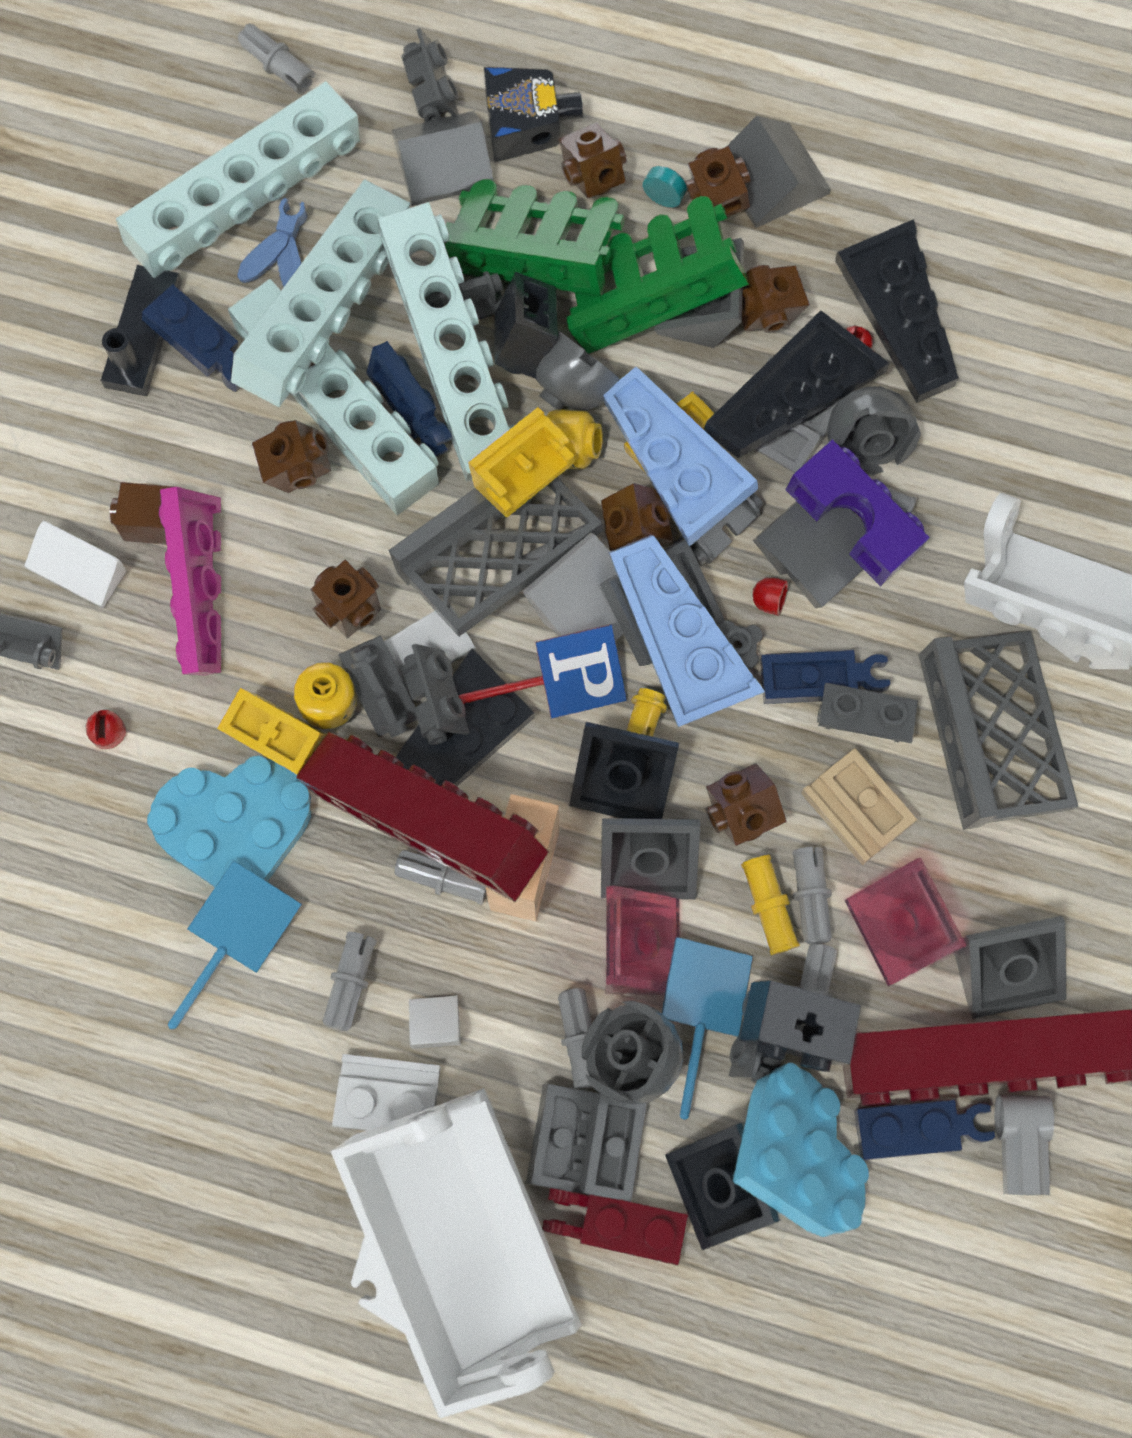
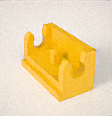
M537 407L468 462L473 485L508 518L575 463L574 455L564 446L569 442V439Z
M243 688L238 690L217 727L218 730L297 775L327 735L261 696Z

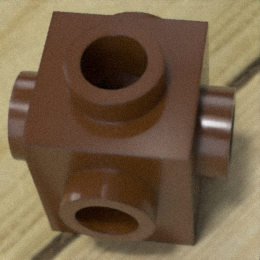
M597 122L559 138L564 160L561 163L564 176L571 187L576 185L587 199L606 194L612 188L626 182L623 164L627 162L625 150L619 139H612Z
M729 145L721 149H706L699 153L695 160L688 163L691 179L686 180L685 183L691 200L700 196H706L710 198L714 206L722 204L727 217L750 208L748 191L745 184L751 182L750 176L742 157L734 160Z
M759 265L746 272L748 285L743 286L741 317L745 331L763 329L765 333L779 331L789 326L810 305L796 265L770 268L769 265Z
M297 420L282 422L275 427L273 432L252 442L262 482L286 493L296 489L308 488L316 483L317 478L332 471L327 456L329 446L324 435L319 430Z
M633 483L601 500L609 551L616 550L650 535L656 538L661 547L673 542L670 513L656 489Z
M345 559L337 567L330 566L326 568L316 578L314 586L310 589L316 602V606L312 609L326 627L332 629L335 626L348 639L357 630L368 626L375 619L377 613L381 611L376 592L379 585L365 568L360 567L356 571Z
M757 763L743 770L728 773L719 781L706 786L711 805L706 807L707 816L714 830L717 833L724 831L735 846L746 841L755 840L763 833L787 822L775 784Z

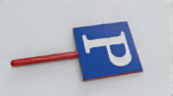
M612 625L535 642L542 676L458 696L463 703H468L544 685L551 719L627 701Z

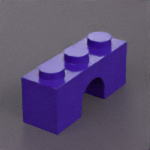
M833 439L793 474L785 489L816 522L827 512L835 508H848L859 515L864 524L865 534L857 541L849 555L880 587L914 557L930 538L925 533L921 521L912 513L904 512L892 500V494L881 481L872 480L860 468V462L854 453L845 447H840Z

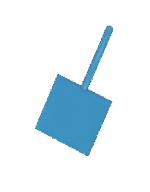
M233 860L187 928L190 932L216 947L217 950L168 1022V1027L172 1030L177 1028L225 954L257 973L302 904Z
M676 937L661 1014L669 1021L695 1027L680 1109V1118L687 1120L691 1110L705 1029L731 1036H739L743 1015L742 1004L747 992L753 956Z

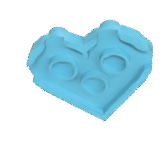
M252 756L245 763L237 766L226 777L211 771H200L196 768L182 770L159 789L151 805L147 823L153 832L155 841L171 858L214 888L233 860L268 882L303 835L311 818V796L308 788L296 778L297 774L271 759H266L262 756Z
M794 1063L780 1066L757 1080L750 1097L733 1179L734 1183L806 1231L820 1237H827L833 1234L848 1232L861 1225L862 1214L865 1208L864 1184L868 1180L869 1171L865 1161L858 1155H852L837 1139L836 1116L840 1112V1101L833 1090L823 1088L809 1072L800 1069Z

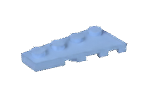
M653 535L608 552L678 727L765 692Z

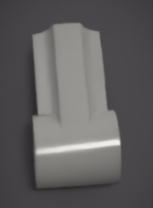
M998 1095L995 1101L994 1121L997 1138L1002 1140L1003 1194L1050 1195L1048 1142L1052 1140L1054 1133V1108L1051 1098L1049 1096Z

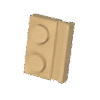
M856 748L841 758L801 792L803 797L862 865L918 820Z

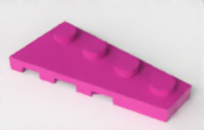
M177 486L161 489L162 504L159 508V516L165 528L167 543L165 565L170 573L173 593L170 600V608L176 620L178 635L176 657L181 665L183 675L206 676L221 673V616L216 610H213V601L221 593V576L213 569V552L221 551V533L217 530L213 531V514L221 512V497Z

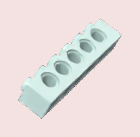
M326 81L117 217L116 221L123 243L154 278L165 270L171 271L177 268L184 258L201 247L213 244L220 234L235 224L244 223L256 210L270 201L280 199L289 188L304 178L313 177L321 170L322 166L337 156L349 153L360 142L358 115ZM172 227H178V228L173 229V230H168L169 228H172Z
M365 179L234 353L232 383L277 407L281 406L289 393L296 395L300 391L307 376L306 369L311 362L318 364L322 360L328 348V339L333 332L339 334L343 330L349 319L350 308L355 302L360 305L370 289L371 278L374 274L382 275L389 263L378 233V218L409 209V202Z
M427 202L378 218V233L446 426L452 435L451 440L466 482L472 480L468 462L514 425L508 426L503 410L508 408L504 389L500 382L493 384L488 370L489 367L494 366L488 344L485 340L478 342L473 326L479 324L474 304L471 298L463 300L458 285L464 283L461 267L456 256L449 258L443 242L449 241V235L441 214L434 216L430 203ZM425 250L430 252L435 259L429 265L420 266L415 264L410 257L417 251ZM432 292H441L450 301L442 308H433L426 303L425 298ZM454 333L464 340V345L458 350L451 351L441 345L440 339L446 334ZM462 375H470L478 381L479 387L474 392L464 393L456 388L454 382ZM476 417H486L493 423L494 430L488 435H477L470 429L469 423Z
M271 279L228 309L235 330L244 340L281 292ZM328 345L322 360L318 364L306 369L307 376L300 391L296 395L292 393L291 395L398 516L439 485L436 470L439 462L427 445L422 443L418 446L409 436L411 433L410 428L397 412L389 414L382 406L383 399L375 386L368 380L364 383L359 380L354 374L356 371L355 366L345 352L341 349L335 352ZM334 390L346 391L339 398L327 397ZM361 421L374 422L370 428L365 430L354 428ZM389 452L402 454L398 460L393 462L382 460V457Z

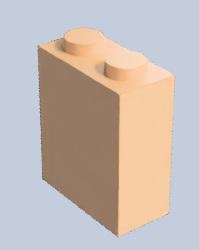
M511 794L505 818L510 819L513 814H516L538 829L535 838L549 853L516 902L487 887L485 889L491 911L536 922L559 835V805Z

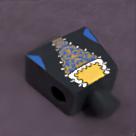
M484 67L485 95L494 162L556 147L560 144V121L583 118L581 92L556 94L553 72L549 69Z

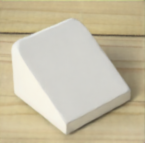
M458 996L409 1000V1037L412 1049L461 1045Z

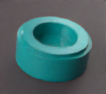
M664 166L652 167L642 182L646 195L657 204L668 208L679 206L687 192V185L684 179L674 170Z

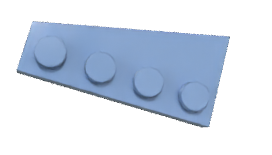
M638 367L632 369L603 395L605 405L689 546L758 489L757 480Z

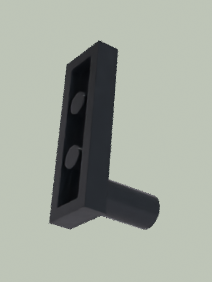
M136 266L118 326L105 332L102 337V345L108 355L100 380L104 388L147 397L164 339L142 320V311L172 284L180 290L182 280L179 273L165 270L154 278L144 266Z

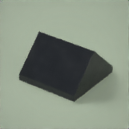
M586 722L569 806L622 819H662L679 743Z
M742 1123L733 1125L665 1155L701 1250L781 1221L775 1209L733 1182L744 1131Z

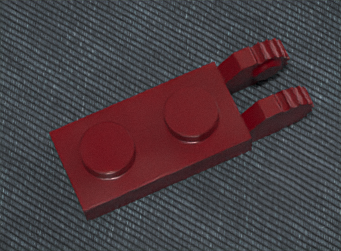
M550 1188L548 1199L554 1201L555 1204L568 1207L574 1205L587 1208L583 1228L568 1225L565 1221L550 1219L543 1221L542 1230L544 1232L579 1239L580 1244L679 1266L688 1214L625 1200L595 1195L585 1196Z

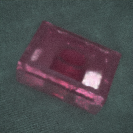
M921 858L911 861L844 900L888 987L955 956L967 946Z
M614 885L607 886L605 898V994L665 995L675 938H680L679 899Z

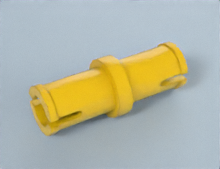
M769 854L743 862L741 867L744 869L755 903L751 905L753 915H759L769 945L770 955H776L800 947L786 908L790 902L787 894L782 895L771 863V856Z

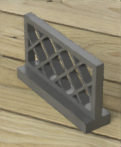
M558 477L548 484L549 488L556 494L554 505L530 504V499L511 514L521 515L518 531L494 530L496 521L504 515L474 488L388 550L400 578L407 585L411 584L458 637L532 584L589 533L597 536L604 530L603 523ZM528 515L553 516L551 531L527 532ZM560 517H579L586 524L576 533H558ZM468 541H485L482 558L458 557L460 547ZM492 542H517L514 559L490 558ZM524 543L549 544L547 554L539 560L522 559ZM433 567H448L446 584H428L420 576ZM456 568L480 569L478 586L454 585ZM488 569L512 570L511 580L504 586H486ZM437 595H444L443 601ZM452 596L476 597L474 608L458 619L450 610Z
M1031 631L953 641L952 636L933 639L918 655L963 830L980 828L986 823L1063 812L1077 808V799ZM1019 645L1024 662L1019 672L997 658L1004 647ZM987 649H994V651L990 653ZM971 652L985 662L976 678L961 668L958 653ZM991 667L1012 681L1003 697L982 683ZM1018 686L1033 696L1036 707L1031 715H1028L1009 701ZM975 692L997 706L988 722L972 710L970 700ZM1002 711H1005L1024 725L1015 741L994 727ZM1030 730L1045 739L1047 752L1042 760L1021 746ZM987 736L1009 750L999 766L984 756L982 744ZM1014 755L1036 769L1027 785L1005 771ZM1042 774L1057 784L1061 800L1048 801L1033 790ZM999 780L1020 794L1013 807L998 809L993 790ZM1026 800H1029L1033 803L1029 805H1024Z

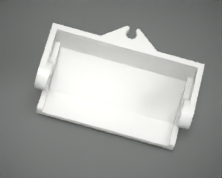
M1000 493L992 504L984 527L985 568L982 572L971 568L964 581L966 603L992 612L998 620L1010 625L1022 623L1037 629L1041 638L1073 662H1078L1080 657L1083 656L1091 661L1089 667L1092 669L1129 670L1130 666L1132 667V575L1013 533L1021 501L1019 498Z
M485 1089L353 1135L333 1149L331 1154L365 1235L351 1285L358 1287L363 1280L371 1281L375 1285L377 1290L376 1296L364 1295L359 1300V1305L406 1335L438 1417H446L521 1395L549 1381L554 1376L555 1371L545 1350L529 1351L539 1344L572 1335L582 1325Z

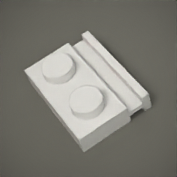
M342 1054V1068L338 1081L332 1126L367 1131L436 1106L440 1065Z

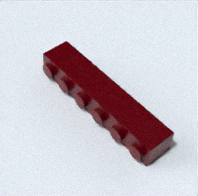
M331 732L327 733L296 777L320 800L509 900L517 901L549 853L535 838L538 829L516 814H513L510 819L503 817L500 809L481 797H478L475 802L468 800L469 796L463 790L448 781H444L439 786L435 784L436 780L423 769L412 765L407 770L403 768L404 765L401 761L384 750H380L376 755L372 753L373 749L353 735H350L345 740Z
M1132 1009L856 1033L850 1065H843L847 1098L860 1097L861 1106L889 1104L891 1103L890 1095L909 1093L910 1102L940 1099L939 1090L958 1089L959 1097H976L989 1095L988 1086L1007 1084L1008 1093H1021L1038 1090L1037 1082L1056 1080L1057 1089L1087 1086L1086 1077L1104 1076L1106 1085L1132 1082Z

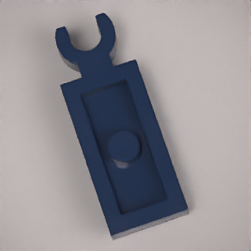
M172 284L142 311V320L208 377L217 369L222 373V381L228 389L234 392L240 389L239 386L231 382L234 352L238 349V340L176 286Z
M388 341L374 346L366 371L368 377L391 409L397 412L407 423L413 439L420 437L421 443L427 445L435 457L446 453L448 449L444 443L451 440L452 435L447 426L438 421L434 416L436 407L429 391L421 388L411 374L410 367L405 358L397 355Z
M854 650L764 654L760 659L762 688L765 691L763 693L764 704L820 702L823 698L825 683L856 689L863 687L867 691L877 693L885 692L890 686V679L877 680L871 675L870 670L873 668H884L888 663V657L875 654L869 656L863 663H855Z
M955 1100L857 1109L854 1113L860 1157L863 1160L962 1151L960 1136H965L968 1140L975 1143L991 1141L995 1138V1132L981 1133L973 1125L974 1117L977 1114L991 1112V1106L976 1104L968 1107L962 1114H957Z

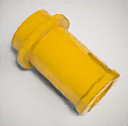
M640 688L638 694L633 695L631 699L634 708L626 731L653 737L660 713H665L667 710V706L664 704L666 696L651 689Z

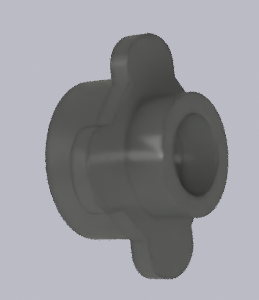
M732 621L720 623L719 629L741 657L748 669L755 667L759 660L756 654L757 643L761 641L763 636L761 629L756 625L748 627L735 626ZM739 641L742 643V647L735 648L733 643Z

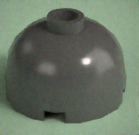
M559 330L558 338L551 351L541 360L536 370V380L544 388L539 396L555 409H563L566 405L573 410L590 411L604 403L603 395L620 380L618 376L598 360H595Z
M882 386L864 387L852 391L840 399L831 411L826 428L828 442L833 439L840 447H845L852 451L860 462V468L867 475L883 472L879 465L887 464L894 459L897 465L905 461L916 449L921 436L914 411L906 400L897 392Z
M631 1000L622 1002L626 1005L619 1006L614 1010L607 1008L599 1013L587 1029L582 1045V1059L587 1060L589 1075H585L589 1084L601 1095L619 1102L636 1105L652 1102L669 1091L679 1077L683 1064L682 1040L672 1022L657 1009Z

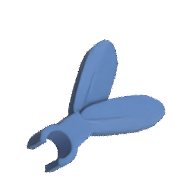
M284 198L280 202V216L276 226L277 231L263 240L241 262L238 270V278L241 282H250L258 279L277 261L283 287L287 284L301 265L295 239L300 226L307 219V212L303 202L300 203V211L292 216L286 214L290 210L288 200Z

